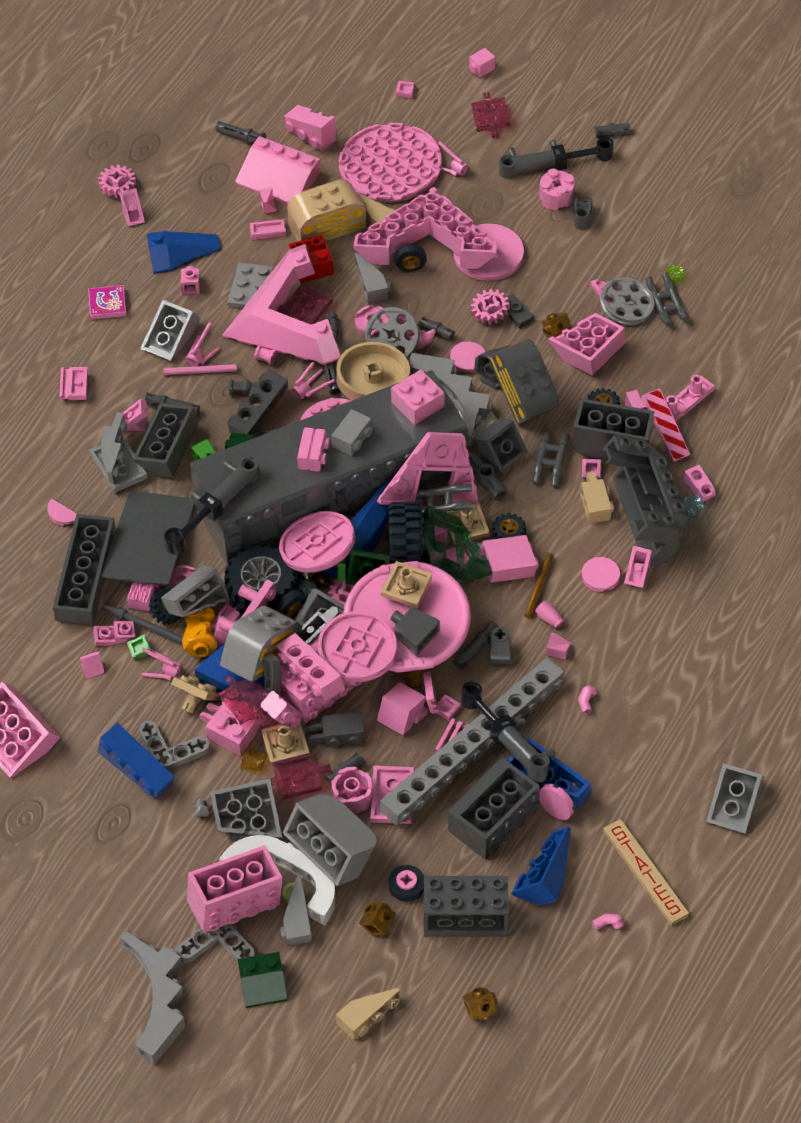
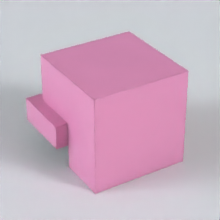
M399 682L382 697L377 721L401 735L406 734L412 728L413 722L417 724L427 715L428 708L424 707L426 696Z

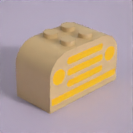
M336 180L296 194L288 203V223L297 241L323 235L324 240L328 241L366 228V209L352 184L347 180Z

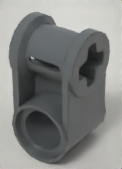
M575 197L574 226L577 229L584 230L590 225L592 198L587 200Z
M496 627L492 630L490 665H510L509 633L504 627Z

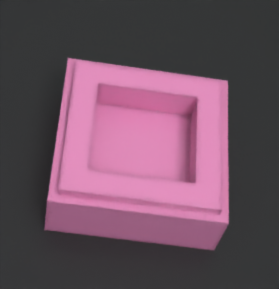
M398 81L396 97L412 99L415 83Z
M444 695L437 703V714L450 721L461 708V704Z

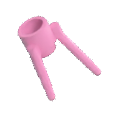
M439 141L438 144L454 158L451 163L452 170L441 167V170L451 173L455 177L457 174L463 176L467 172L469 164L457 157L446 145Z
M211 322L208 323L201 337L197 335L185 358L186 362L192 367L203 366L208 359L220 351L218 347L203 358V352L199 349L212 325Z
M314 362L307 367L292 388L293 393L301 400L304 397L309 398L312 394L335 382L332 379L310 391L311 386L309 384L323 372V369H320L307 382L304 380L314 366Z
M142 648L143 652L164 662L162 671L165 672V674L142 673L143 677L163 678L170 681L172 677L179 676L182 668L181 663L175 662L153 649L150 651Z

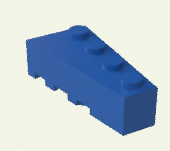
M223 645L194 670L195 677L200 679L199 683L211 684L217 687L216 691L228 695V698L232 700L237 699L247 707L262 714H268L261 707V703L269 695L265 691L264 678L260 677L251 682L220 666L224 649Z
M118 722L100 737L98 753L140 786L148 796L157 799L173 784L174 776Z

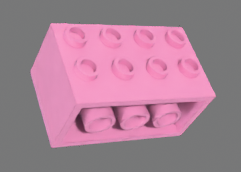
M317 638L309 646L318 654ZM286 664L280 665L282 672L281 697L289 701L303 714L301 721L305 724L315 719L326 708L331 707L338 699L346 696L354 687L362 684V682L343 680L345 689L325 702L320 696L316 697L308 685L305 686L297 675H293Z
M264 845L189 872L187 902L203 933L215 931L221 926L234 924L240 919L253 917L259 912L272 910L280 905L283 877Z

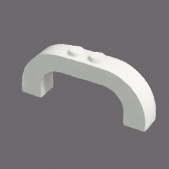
M254 835L236 841L222 854L219 861L265 845L276 865L297 876H301L302 879L314 886L316 892L306 906L308 917L325 926L332 916L336 902L334 883L293 844L285 843L271 836Z

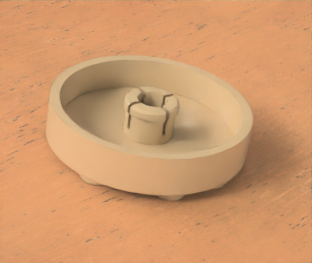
M365 342L354 345L347 349L337 362V385L340 391L350 400L358 399L397 384L410 376V365L405 355L397 348L380 342Z

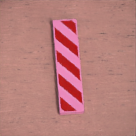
M661 389L643 394L642 398L648 410L655 411L654 424L672 463L689 457V450Z

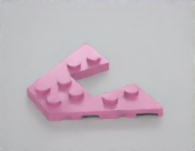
M427 432L379 496L377 502L389 505L392 502L415 501L422 470L452 471L448 486L452 484H472V492L452 493V502L479 503L481 507L476 492L477 487L474 484L473 470L468 459L469 453L466 449L465 437L461 433Z

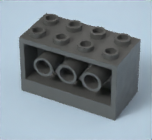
M501 758L448 811V831L486 860L490 855H494L498 851L499 846L504 841L507 842L511 838L516 828H521L524 825L526 818L530 814L533 815L539 809L540 785L504 758Z
M424 876V937H508V876Z

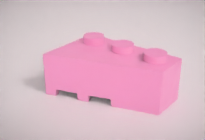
M300 105L295 106L284 115L286 130L311 144L312 147L323 152L336 141L335 116L326 117L322 112L317 114L312 109Z

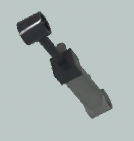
M601 137L597 140L594 148L566 153L563 144L557 145L555 140H551L549 142L551 150L517 156L515 149L510 147L508 149L509 154L500 157L499 174L505 179H511L519 173L546 168L567 169V159L595 154L598 160L609 161L613 157L614 143L608 137Z
M246 456L242 458L239 467L225 460L223 467L232 473L213 492H206L203 496L196 491L191 492L190 497L199 504V513L182 529L173 527L166 530L164 540L168 553L172 555L182 553L185 549V536L205 517L212 521L218 519L223 514V508L249 483L259 479L260 469L256 457Z
M466 682L462 687L461 705L471 710L478 708L491 722L489 736L497 744L502 743L526 768L527 776L535 782L546 780L550 758L555 757V750L550 749L543 753H538L517 730V728L526 725L524 718L514 721L508 714L497 718L482 702L481 685L477 682Z

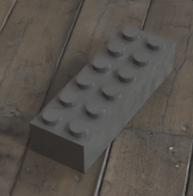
M76 514L53 605L55 621L94 625L105 578H101V572L116 532L114 518Z

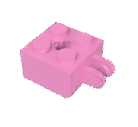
M228 697L220 707L212 703L207 704V710L213 713L214 716L205 712L199 715L201 720L207 723L205 726L207 738L239 756L244 753L262 728L261 714Z

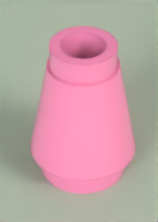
M545 600L535 610L539 618L556 629L564 622L551 602L548 603Z

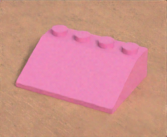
M259 136L251 146L235 184L257 193L261 189L271 187L273 189V199L288 204L296 194L309 190L321 173L320 159Z
M1 682L0 767L10 778H13L46 754L61 737L14 686Z

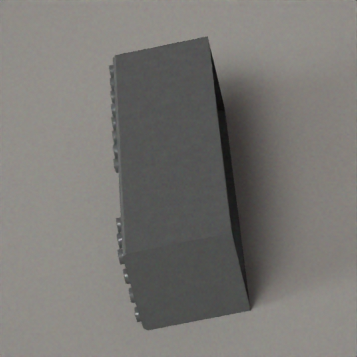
M433 370L425 372V374L445 393V407L416 425L391 402V387L394 386L391 385L191 462L193 490L203 496L206 492H213L232 473L223 467L225 460L239 467L241 459L246 456H253L258 459L259 479L249 483L223 508V514L215 521L208 517L203 519L226 565H229L228 562L231 558H236L235 554L239 551L244 552L247 547L255 548L256 545H261V547L270 545L273 546V549L278 548L285 530L296 520L308 514L331 511L340 513L347 518L355 517L386 481L391 482L427 432L461 433L465 437L466 449L468 450V427ZM351 409L371 418V427L373 428L371 435L364 439L361 448L358 451L356 450L352 456L333 448L331 435ZM305 427L314 428L315 430L324 429L327 431V438H330L329 449H325V453H327L326 464H322L321 471L319 472L310 471V469L300 470L297 465V456ZM422 470L417 491L422 489L429 490L432 485L437 483H446L450 479L452 471ZM195 500L196 509L199 513V504Z

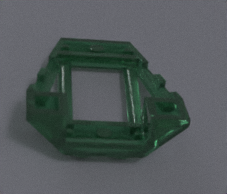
M428 506L424 514L423 538L431 565L444 570L455 580L464 583L490 576L493 571L489 560L485 555L481 556L478 551L480 548L476 542L472 543L468 537L470 532L461 519L455 515ZM434 525L455 533L457 562L445 558L446 552L442 542L435 540ZM463 541L472 554L466 563H464Z

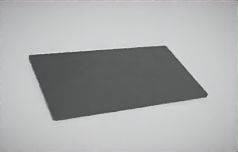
M130 491L102 569L101 578L168 586L179 554L172 555L167 552L164 533L173 527L182 529L189 522L195 500L186 497Z

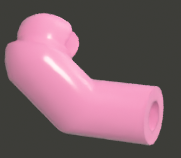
M585 686L578 697L583 714L592 712L589 699L596 695L594 687Z
M606 913L591 921L595 930L607 924H613L615 929L624 926L622 916L619 914Z

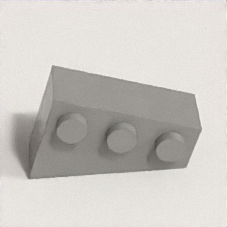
M205 565L201 566L161 597L168 613L180 617L202 611L203 608L209 606H216L224 601H230L218 569Z

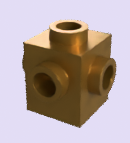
M555 312L546 316L547 319L541 322L543 333L548 338L552 336L557 337L562 334L563 330L573 328L567 313L556 314Z
M385 902L370 903L365 908L364 915L359 924L372 936L386 935L393 924L396 913Z
M477 987L471 993L462 996L467 1014L473 1021L485 1020L490 1018L492 1014L497 1013L495 1005L498 1004L496 995L486 987Z

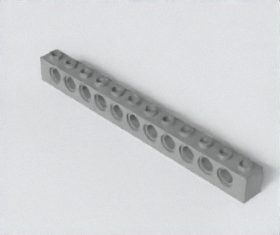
M546 657L488 708L497 718L508 714L514 721L521 719L527 713H531L540 701H545L554 689L558 690L562 686L564 671ZM481 713L380 800V812L396 826L401 822H406L416 809L420 810L430 797H435L444 785H449L455 775L459 772H464L468 764L473 760L476 761L486 748L490 749L495 744V741L489 736L490 730H486L491 728V722L485 715Z

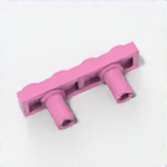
M696 374L691 377V384L676 397L673 395L667 396L666 402L675 422L713 392L715 385L703 376Z
M267 579L258 592L244 584L240 587L238 591L239 596L251 601L242 617L262 606H266L269 601L274 599L276 595L274 582ZM221 616L217 626L229 632L235 622Z

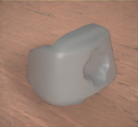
M199 798L196 805H192V809H195L196 817L209 816L210 809L206 799Z

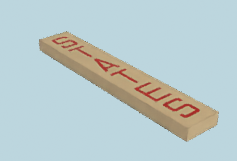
M619 819L604 827L603 832L669 924L672 926L687 918L689 912L623 821Z

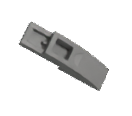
M116 412L112 426H104L101 440L104 470L110 484H114L115 478L119 476L120 463L125 458V452L122 451V434L127 430V421H125L124 413Z

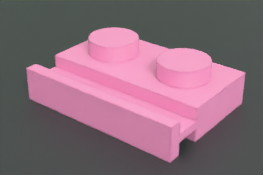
M62 367L60 401H63V399L87 400L88 367H69V369Z

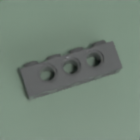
M270 368L266 374L263 373L259 378L257 386L252 387L246 401L240 403L237 413L229 418V432L254 435L288 389V379ZM255 403H260L261 405H260V406H254L253 404H255ZM245 417L251 418L249 420H243V418Z

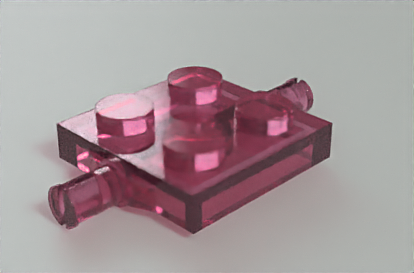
M484 92V101L471 103L476 131H491V137L495 138L496 136L497 138L499 136L498 129L510 126L505 97L491 99L490 93L487 92L486 97V92Z
M231 674L226 676L224 680L230 687L218 693V696L237 722L242 725L248 720L256 719L261 726L266 725L268 720L263 715L265 710L261 707V703L268 696L267 692L257 680L251 682L244 678L236 682Z
M312 753L273 762L275 777L268 779L271 780L272 786L277 785L284 800L321 791L320 774L332 772L330 763L318 766L314 761Z

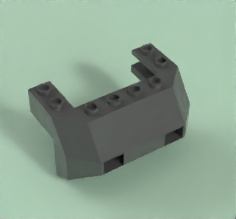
M614 435L602 450L607 453L609 458L607 464L622 466L613 476V481L638 547L652 550L650 566L666 563L689 536L688 515L667 460L645 440Z

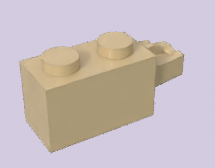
M594 471L587 472V482L581 483L580 495L588 524L611 520V512H614L613 502L609 501L608 498L610 497L609 488L605 486L603 479L597 480Z

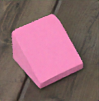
M582 459V478H586L587 472L592 471L595 472L596 478H601V460Z
M99 652L80 657L86 679L104 674Z

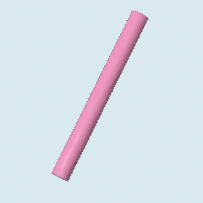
M237 364L164 368V375L237 372Z

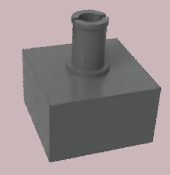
M499 418L473 438L482 458L486 463L494 467V471L502 472L527 452L513 420Z

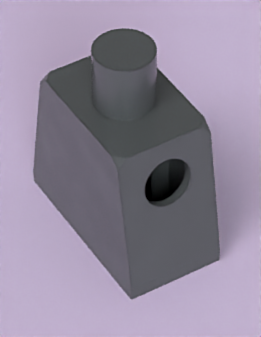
M410 608L405 615L396 610L390 618L396 624L394 630L397 639L415 656H418L440 632V620L415 608Z

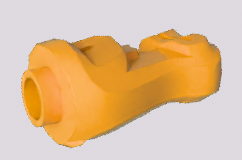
M210 607L184 616L187 627L183 635L182 646L190 656L207 657L217 650L218 640L211 634V625L214 623L216 615Z

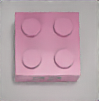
M420 369L391 387V402L416 425L445 407V393Z

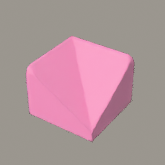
M271 187L261 189L259 191L260 203L264 213L276 212L277 208L273 200V189Z
M552 633L547 646V655L566 660L571 642Z

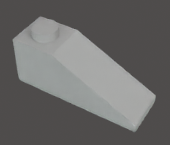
M358 252L354 253L355 267L367 303L388 300V292H391L389 281L386 282L384 275Z
M301 876L296 877L283 918L284 926L280 927L281 938L286 939L287 946L312 942Z

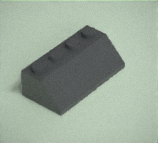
M160 403L135 453L133 461L156 476L173 478L199 423L194 408Z

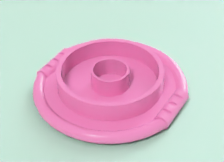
M418 561L403 562L409 566L432 573L433 578L417 610L440 620V632L418 656H415L397 639V655L389 671L398 673L434 668L450 658L460 648L467 636L471 623V608L467 595L461 585L450 574L433 565ZM394 564L381 565L362 577L350 591L343 613L352 611L369 612L384 619L394 630L396 624L390 620L392 614L397 610L405 615L410 608H413L381 596V590Z

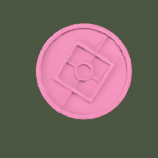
M498 224L475 225L476 227L480 226L486 231L490 239L494 238L497 241L496 256L480 268H460V256L453 252L454 262L460 271L471 278L482 281H495L510 276L520 267L524 257V247L519 236L511 229Z
M331 511L311 513L296 520L285 530L280 539L279 551L285 564L296 571H322L338 564L350 553L355 543V531L350 520L340 513Z
M363 611L347 612L334 617L323 627L318 638V655L341 675L342 680L366 682L380 677L393 665L397 655V637L392 627L381 617Z

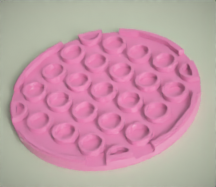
M389 123L388 125L380 126L376 124L357 132L345 143V147L339 156V172L342 180L349 181L357 193L365 195L376 202L383 203L405 201L422 194L435 183L442 167L440 148L434 138L418 127L405 126L403 123Z

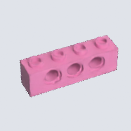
M296 633L276 645L277 658L280 659V663L286 664L293 675H297L305 686L308 685L316 697L320 696L326 702L345 689L341 675Z

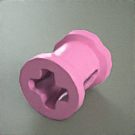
M258 345L255 350L254 360H262L272 366L277 358V350H268L263 348L262 345Z

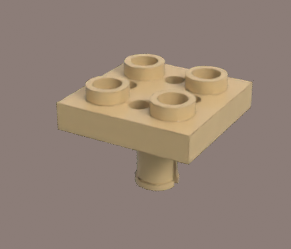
M479 503L473 504V509L442 513L453 545L490 537V532Z
M396 561L381 590V596L417 609L433 575L430 572Z
M184 675L174 677L171 685L188 692L182 709L190 713H194L199 698L219 701L222 693L216 691L217 687L207 683L206 685L199 683L200 679L190 675L189 677Z
M301 723L292 730H290L289 726L282 724L261 729L271 766L310 757Z

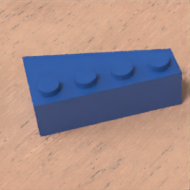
M529 737L526 739L538 753L546 751ZM512 755L507 761L527 776L526 768ZM556 757L550 758L546 780L536 782L540 785L539 790L545 784H554L553 787L556 789L558 787L562 788L570 796L574 806L577 808L592 794L591 783Z

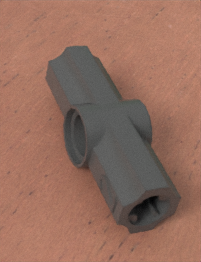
M470 452L468 457L473 474L478 479L479 486L485 488L494 500L499 501L508 494V489L494 473V467L486 463L478 452Z

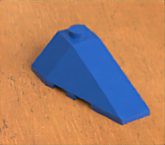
M170 231L147 234L153 274L173 271L176 269V266L183 263L187 265L197 257L203 258L221 250L218 235Z
M388 481L378 489L350 521L356 536L352 549L371 553L375 549L389 519V505L377 502L379 496L388 486Z
M569 826L552 832L540 848L541 855L536 859H532L529 863L531 866L526 875L522 873L511 892L513 896L539 905L554 903L559 899L560 892L564 886L571 833Z

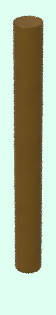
M551 553L546 554L524 614L526 618L530 619L533 615L554 557Z

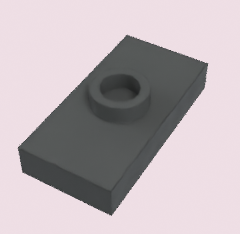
M514 294L507 296L510 304L508 316L519 328L534 320L532 313Z
M272 653L264 654L265 691L268 693L274 691L281 696L282 672L280 670V659Z

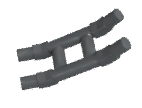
M669 273L662 274L666 292L658 293L652 277L645 278L647 288L654 297V304L662 322L668 327L672 326L673 321L668 313L677 311L679 318L685 323L689 322L690 317L687 315L675 292ZM671 298L673 304L663 306L661 300Z
M546 429L542 435L532 483L540 484L543 466L554 467L551 486L558 487L570 435L568 432H564L559 445L549 444L551 430ZM546 451L556 452V460L546 459Z
M452 484L450 486L417 491L415 501L427 498V508H422V517L448 511L473 509V502H452V493L472 492V484ZM444 495L445 504L435 506L434 496Z

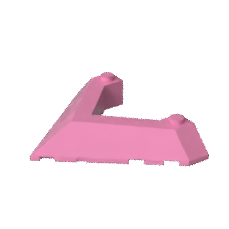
M432 187L426 195H419L411 200L410 203L387 215L381 223L376 222L368 227V231L362 234L360 232L355 235L353 248L371 264L389 265L391 254L400 247L410 245L431 235L460 256V268L478 269L496 256L497 241L494 238L490 239L486 231L480 226L476 227L471 218L457 206H454L444 195L441 196L435 187Z
M306 244L288 250L222 334V338L236 339L238 342L248 345H262L263 348L268 350L274 349L278 353L292 354L297 358L318 361L319 364L323 365L339 360L341 354L328 319L310 325L277 312L279 306L283 305L288 297L289 290L297 283L298 279L315 274Z

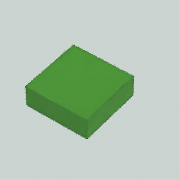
M347 556L338 563V581H345Z
M145 634L127 642L135 661L148 655L142 651V648L152 651Z

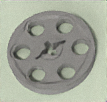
M621 277L609 281L604 286L600 296V304L605 314L612 320L625 325H637L650 317L654 308V297L643 283L632 278ZM613 286L620 287L621 291L614 290ZM630 287H636L638 292L632 291ZM605 298H611L614 302L609 303ZM640 300H646L649 304L644 305ZM616 311H622L625 315L620 316ZM633 312H640L642 316L637 317Z
M388 307L379 310L371 317L366 327L365 338L366 342L385 343L395 348L403 346L405 348L404 355L408 358L418 346L420 330L416 319L409 312L397 307ZM383 314H388L389 321L386 324L380 321V317ZM401 314L407 317L404 324L398 323V317ZM377 329L380 333L377 339H372L371 331ZM384 329H386L387 331H391V332H394V330H395V333H394V334L396 335V337L400 338L401 340H399V339H397V338H391V339H390L389 333L386 332ZM412 330L415 336L409 341L406 339V333Z

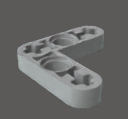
M144 721L139 726L140 736L147 751L168 771L201 758L210 751L209 740L204 736L195 737L168 749L154 722ZM148 728H149V730L152 732V736H153V737H151V738H150L148 732L145 731V730L148 729ZM160 743L162 746L157 750H153L151 745ZM201 744L204 748L201 749L198 745ZM183 750L188 754L181 758L177 756L179 751ZM160 755H163L164 760L167 761L166 764L161 762Z
M231 924L223 926V930L226 933L224 936L220 929L203 933L200 928L180 943L177 948V952L181 955V961L184 963L192 962L217 942L237 962L238 959L242 958V953L239 950L241 947L245 954L249 953V957L255 956V951ZM201 936L209 938L205 944H200L197 940ZM232 937L238 939V943L233 946L227 944V940ZM184 949H185L186 951H189V950H190V955H188V954H186V953L183 954V950H184Z

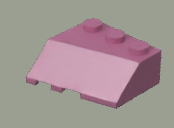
M595 313L578 322L574 328L563 330L561 335L548 338V342L563 361L593 376L626 343L625 329Z

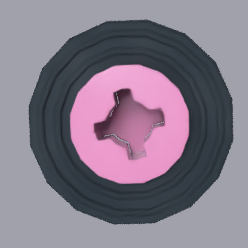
M401 865L390 874L388 879L389 891L393 897L400 901H413L423 894L424 875L415 866Z

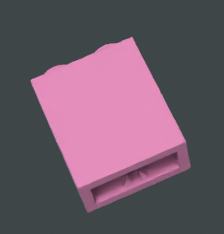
M526 535L482 542L480 555L491 583L534 577L539 563L537 557H534L532 543L528 541Z

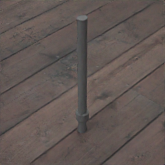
M104 603L102 609L114 614L116 618L133 621L136 625L182 644L183 636L128 613L122 607L117 608Z

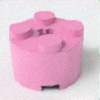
M553 168L549 169L548 173L541 177L539 199L544 207L558 210V208L565 206L568 208L572 204L575 185L573 175Z
M357 767L341 769L338 771V775L334 777V780H332V796L340 800L354 814H358L369 809L371 806L372 779L367 772L364 773L358 770Z

